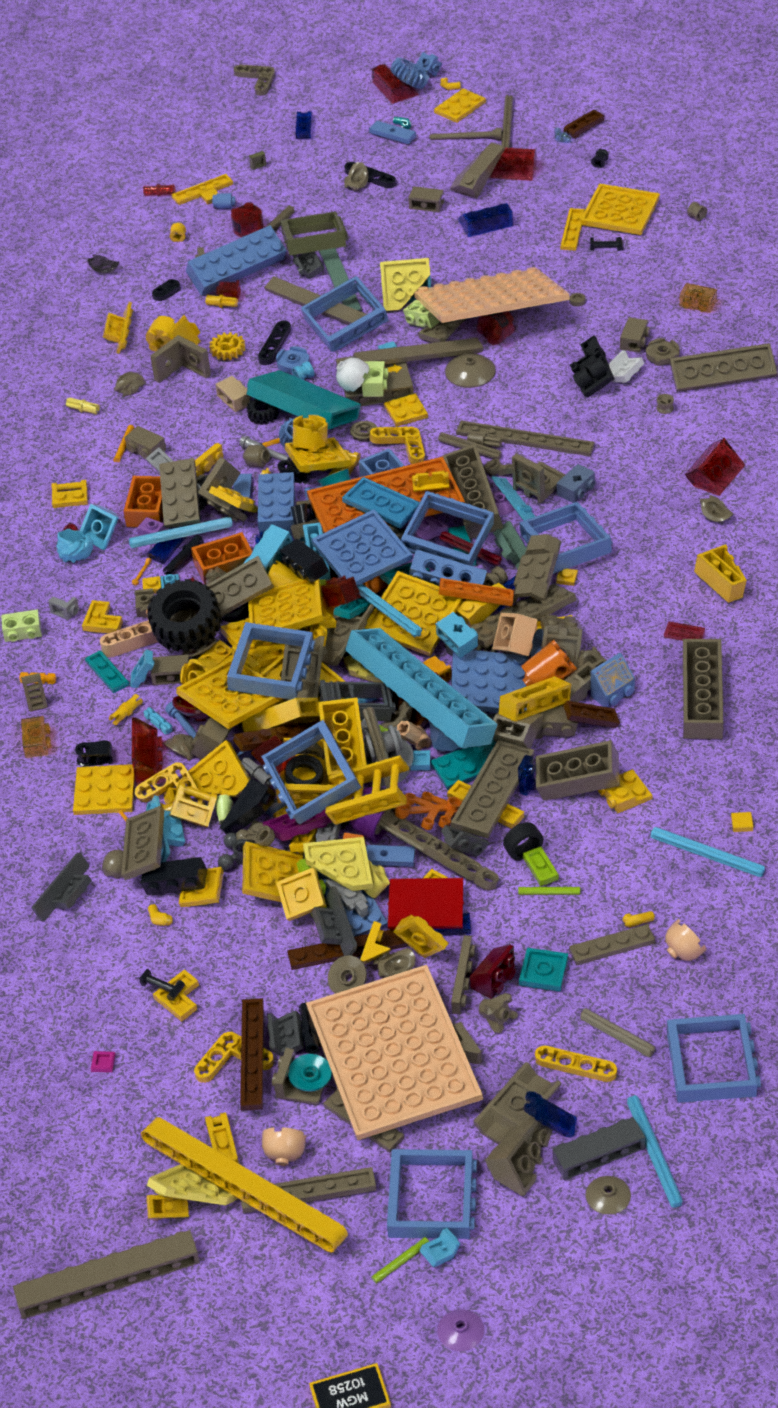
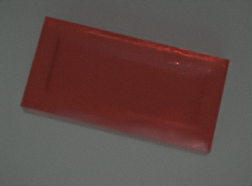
M668 621L664 638L681 641L683 639H703L705 628Z

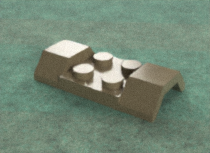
M549 534L532 535L530 537L525 554L521 557L513 584L515 586L513 604L516 603L518 597L532 596L540 601L546 600L562 543L561 540Z
M370 604L365 612L351 619L333 616L337 623L336 628H326V646L323 647L322 662L325 665L338 666L346 653L345 649L351 630L364 629L374 609V605Z
M324 636L314 639L316 643L314 652L310 653L311 663L306 666L307 676L306 679H302L303 688L302 691L298 692L297 698H318ZM285 644L281 681H292L302 647Z
M525 1062L476 1117L474 1124L482 1135L499 1144L538 1110L545 1107L552 1095L561 1086V1082L558 1080L554 1082L547 1081L537 1075L531 1065Z

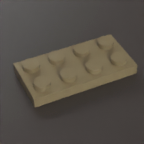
M194 458L159 464L165 528L201 523Z
M161 806L126 819L121 876L125 881L155 870L161 865L164 809Z

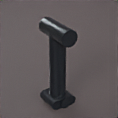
M593 237L590 238V250H594V248L617 247V251L624 250L621 237H617L616 241H594Z
M146 969L139 978L142 986L148 983L169 992L167 998L170 1001H174L185 986V983L181 980L172 985L151 976L152 973L149 969Z

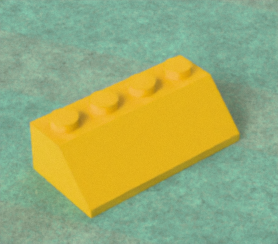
M358 698L318 702L320 721L324 720L351 769L367 765ZM323 738L328 784H331L329 776L341 773L342 770Z

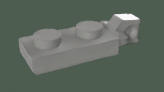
M332 822L324 828H318L316 841L337 840L342 824L335 825Z
M331 878L325 880L329 889L332 886L337 887L342 904L348 911L355 910L361 918L369 914L368 906L366 905L367 900L360 890L351 891Z

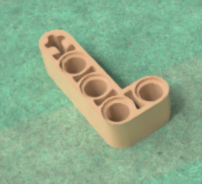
M149 620L105 634L100 638L101 650L107 658L158 642L152 632Z

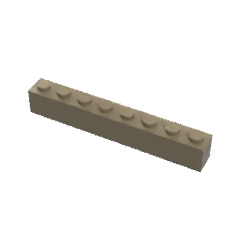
M181 1231L172 1236L162 1239L158 1238L150 1243L136 1245L128 1250L114 1252L106 1257L92 1259L86 1263L74 1267L70 1266L52 1274H44L42 1277L30 1281H22L14 1285L13 1289L23 1320L190 1267L200 1262L191 1231Z

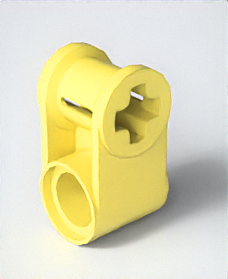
M368 860L373 889H366L364 891L370 897L377 898L390 882L384 867L376 866Z

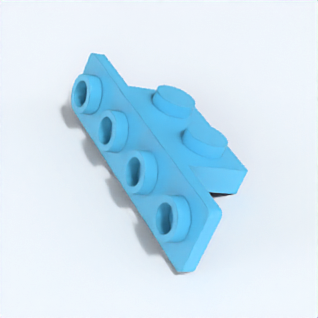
M154 795L151 802H148L146 811L161 806L159 796ZM164 810L161 862H166L170 855L169 845L180 847L185 844L181 819L169 816L170 811Z

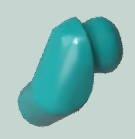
M394 117L393 124L401 125L405 129L411 128V122L408 118Z

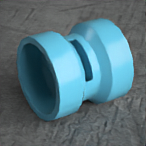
M308 361L302 363L301 366H295L291 369L292 375L302 380L314 377V369Z

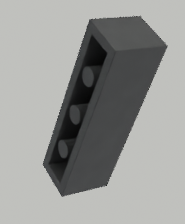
M634 1117L622 1119L614 1125L602 1127L596 1132L579 1136L573 1141L561 1143L552 1148L553 1162L565 1181L645 1149V1136Z

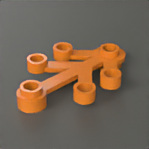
M427 791L422 793L421 798L413 793H406V804L395 807L394 812L395 816L399 819H405L409 814L428 813L427 817L423 818L421 827L431 830L438 813L446 811L445 815L441 816L438 825L444 828L445 825L450 826L451 818L456 814L462 801L456 797H449L447 800H444Z

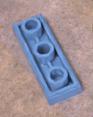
M376 121L369 128V133L406 144H409L416 137V131Z
M365 845L368 860L374 865L414 867L416 852L414 847Z

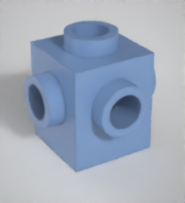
M422 52L416 65L426 71L428 75L436 76L442 63L438 61L439 57L434 54L428 55Z

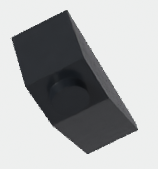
M250 778L219 829L225 834H236L239 830L264 814L269 806L273 804L276 794L270 787Z

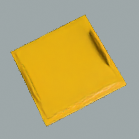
M183 315L167 333V336L172 340L179 335L198 345L200 342L198 335L201 332L195 323L189 322L186 316Z

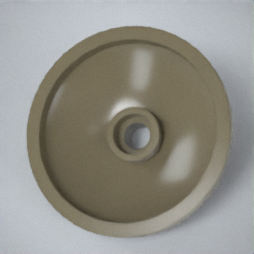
M473 353L455 357L445 368L446 378L452 384L464 388L485 385L493 379L496 372L495 365L489 358Z

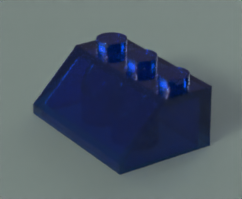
M507 203L462 214L458 221L466 235L472 237L512 227L513 211Z

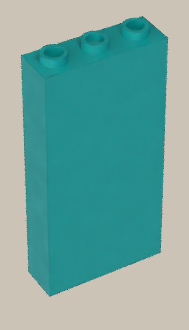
M280 370L249 378L247 383L246 395L296 416L303 415V418H308V415L321 416L326 419V423L328 422V429L356 421L359 416L360 403Z

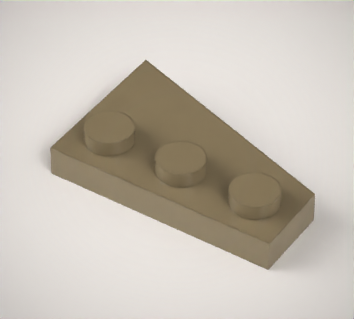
M466 319L444 323L439 322L433 328L426 327L418 332L419 338L432 343L445 342Z

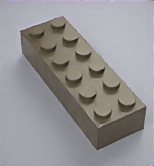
M476 444L442 455L465 503L494 512V524L490 532L504 528ZM463 519L469 539L478 537L483 525Z
M683 639V739H723L721 639Z

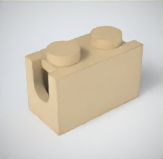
M233 376L215 384L217 396L235 413L246 408L247 404L250 403V398L252 397L246 395L247 388L242 385L240 380Z

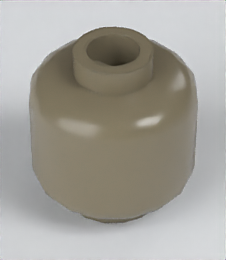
M249 445L243 453V459L249 467H264L270 460V453L264 445Z

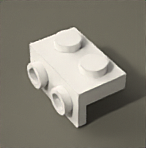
M625 350L621 351L609 363L615 378L611 382H628L632 375L638 372L639 368L644 364L642 357L629 358Z

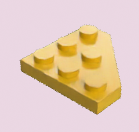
M227 740L188 770L198 789L209 794L212 792L217 795H229L230 797L238 798L250 780L231 743ZM186 783L188 787L192 786L191 783Z

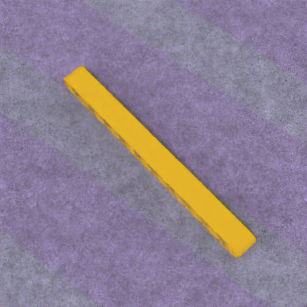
M156 1117L141 1132L142 1139L151 1147L325 1251L334 1252L348 1236L346 1228L339 1222L166 1120Z

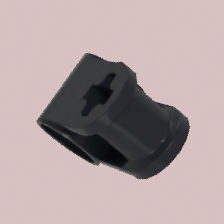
M282 460L277 464L279 473L294 472L295 483L302 484L303 482V484L309 482L311 472H300L293 461Z
M305 503L290 507L294 524L316 519L311 504Z
M107 740L82 742L75 747V752L78 755L77 764L79 766H101L102 764H112L113 762L112 744Z

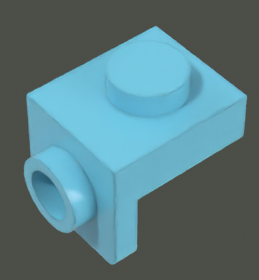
M448 1228L442 1230L439 1238L422 1245L420 1252L434 1268L455 1257L460 1242Z

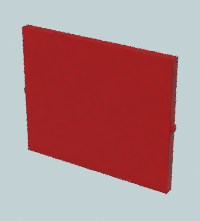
M463 878L390 879L389 902L387 903L389 906L388 929H396L399 922L410 915L414 917L419 916L426 920L432 929H463V905L465 904L463 901Z

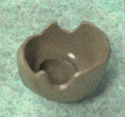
M112 850L104 857L102 871L106 877L113 876L116 879L122 877V850Z

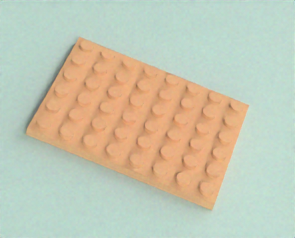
M536 267L527 268L525 271L513 270L508 274L497 273L496 276L492 277L485 275L481 276L480 279L468 278L463 282L451 281L447 285L435 284L434 287L430 288L425 286L419 287L414 292V298L419 300L441 323L570 300L569 293Z
M427 965L306 1003L357 1141L483 1100V1094Z

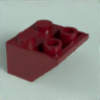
M509 944L493 948L471 974L470 988L490 999L496 994H500L505 982L511 980L516 973L514 946Z

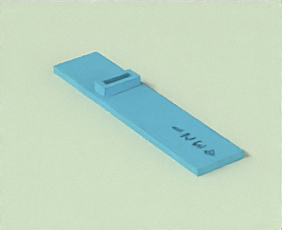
M492 476V480L524 521L535 517L532 513L533 509L525 504L506 478Z

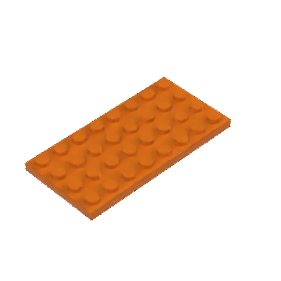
M443 456L363 476L421 502L426 491L414 492L412 475L428 473L430 477L432 472L444 470V472H448L450 488L426 491L465 503ZM363 477L307 491V497L318 522H320L323 533L365 514V512L342 502V497ZM429 508L425 517L443 512Z

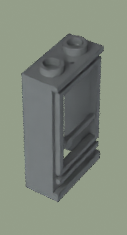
M320 680L318 690L320 702L340 700L341 697L382 698L383 703H358L360 720L363 721L365 718L363 710L373 707L377 721H391L392 713H395V702H392L393 690L388 688L385 683L325 682V680Z

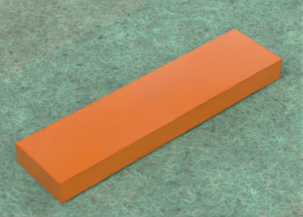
M440 578L438 594L512 606L514 590Z

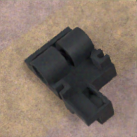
M595 335L580 344L585 356L579 361H574L570 364L571 370L575 373L573 379L585 397H590L615 379L606 360V353L599 345Z

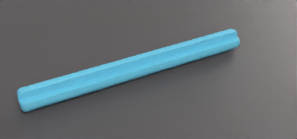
M225 517L129 538V545L131 548H137L232 527L233 522L231 517Z
M360 584L354 588V592L374 605L375 608L412 636H421V627L365 585Z
M654 827L651 831V838L741 871L758 877H762L765 872V866L664 829Z
M636 1095L628 1097V1107L645 1136V1147L669 1203L673 1208L682 1206L683 1199L639 1097Z

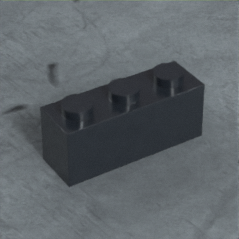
M298 538L280 549L283 564L287 567L289 566L294 573H298L302 580L306 579L312 584L329 572L323 557Z
M201 857L161 862L159 868L142 874L140 883L147 895L204 889L208 869Z

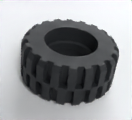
M185 579V581L175 580V583L166 584L163 589L160 588L156 592L157 595L152 596L151 603L148 604L147 616L156 640L163 644L165 648H172L174 651L183 650V652L193 648L196 650L199 649V646L208 644V640L213 639L216 636V632L219 631L222 621L221 611L214 592L206 584L196 580L192 582L191 579ZM183 609L199 610L197 615L188 621L173 622L170 620L175 613Z

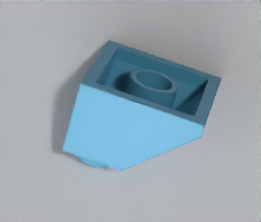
M90 504L80 531L83 532L84 536L89 535L92 538L93 545L105 550L119 517L115 512L103 506Z

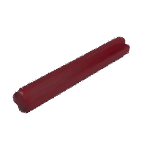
M446 531L441 532L439 537L440 541L468 554L474 545ZM481 548L477 558L494 566H499L502 561L500 556Z

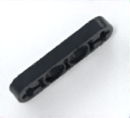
M347 162L344 165L346 174H349L351 167L356 162ZM367 167L368 182L388 189L396 186L395 176Z
M282 320L276 323L258 354V361L261 365L272 364L291 332L290 322Z

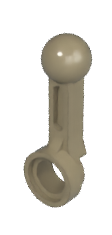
M492 459L484 465V469L489 475L498 474L502 476L512 474V464L502 465L499 459Z
M263 826L257 833L241 829L236 833L237 840L245 839L260 846H269L274 841L275 834L269 826Z

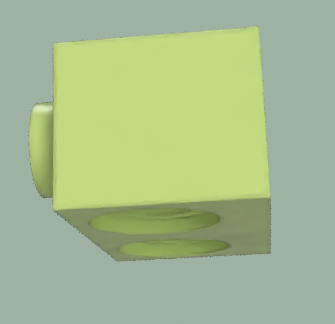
M415 300L403 310L407 323L411 325L433 328L440 322L419 300Z
M38 609L1 615L5 642L42 637Z

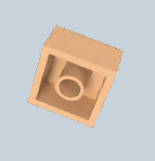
M500 613L492 649L508 654L529 656L533 647V636L537 630V619L515 613Z

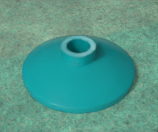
M305 1054L297 1057L290 1064L288 1072L291 1084L297 1089L307 1092L317 1091L325 1087L332 1075L328 1061L316 1054Z

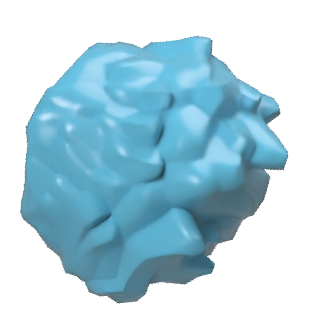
M71 529L58 532L56 548L63 562L72 561V563H75L76 560L80 561L90 556L93 550V540L89 535L84 536L82 531Z

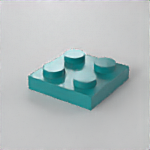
M527 947L519 978V986L561 992L568 963V953Z

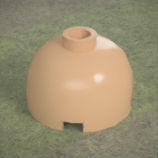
M677 919L668 928L665 935V941L669 947L667 952L674 959L679 957L684 961L694 960L707 949L705 945L700 947L698 943L701 940L686 924L680 926L681 920Z
M283 1127L278 1132H274L275 1128L265 1129L262 1131V1148L265 1155L275 1161L276 1165L287 1166L289 1162L296 1161L301 1157L306 1146V1135H304V1132Z

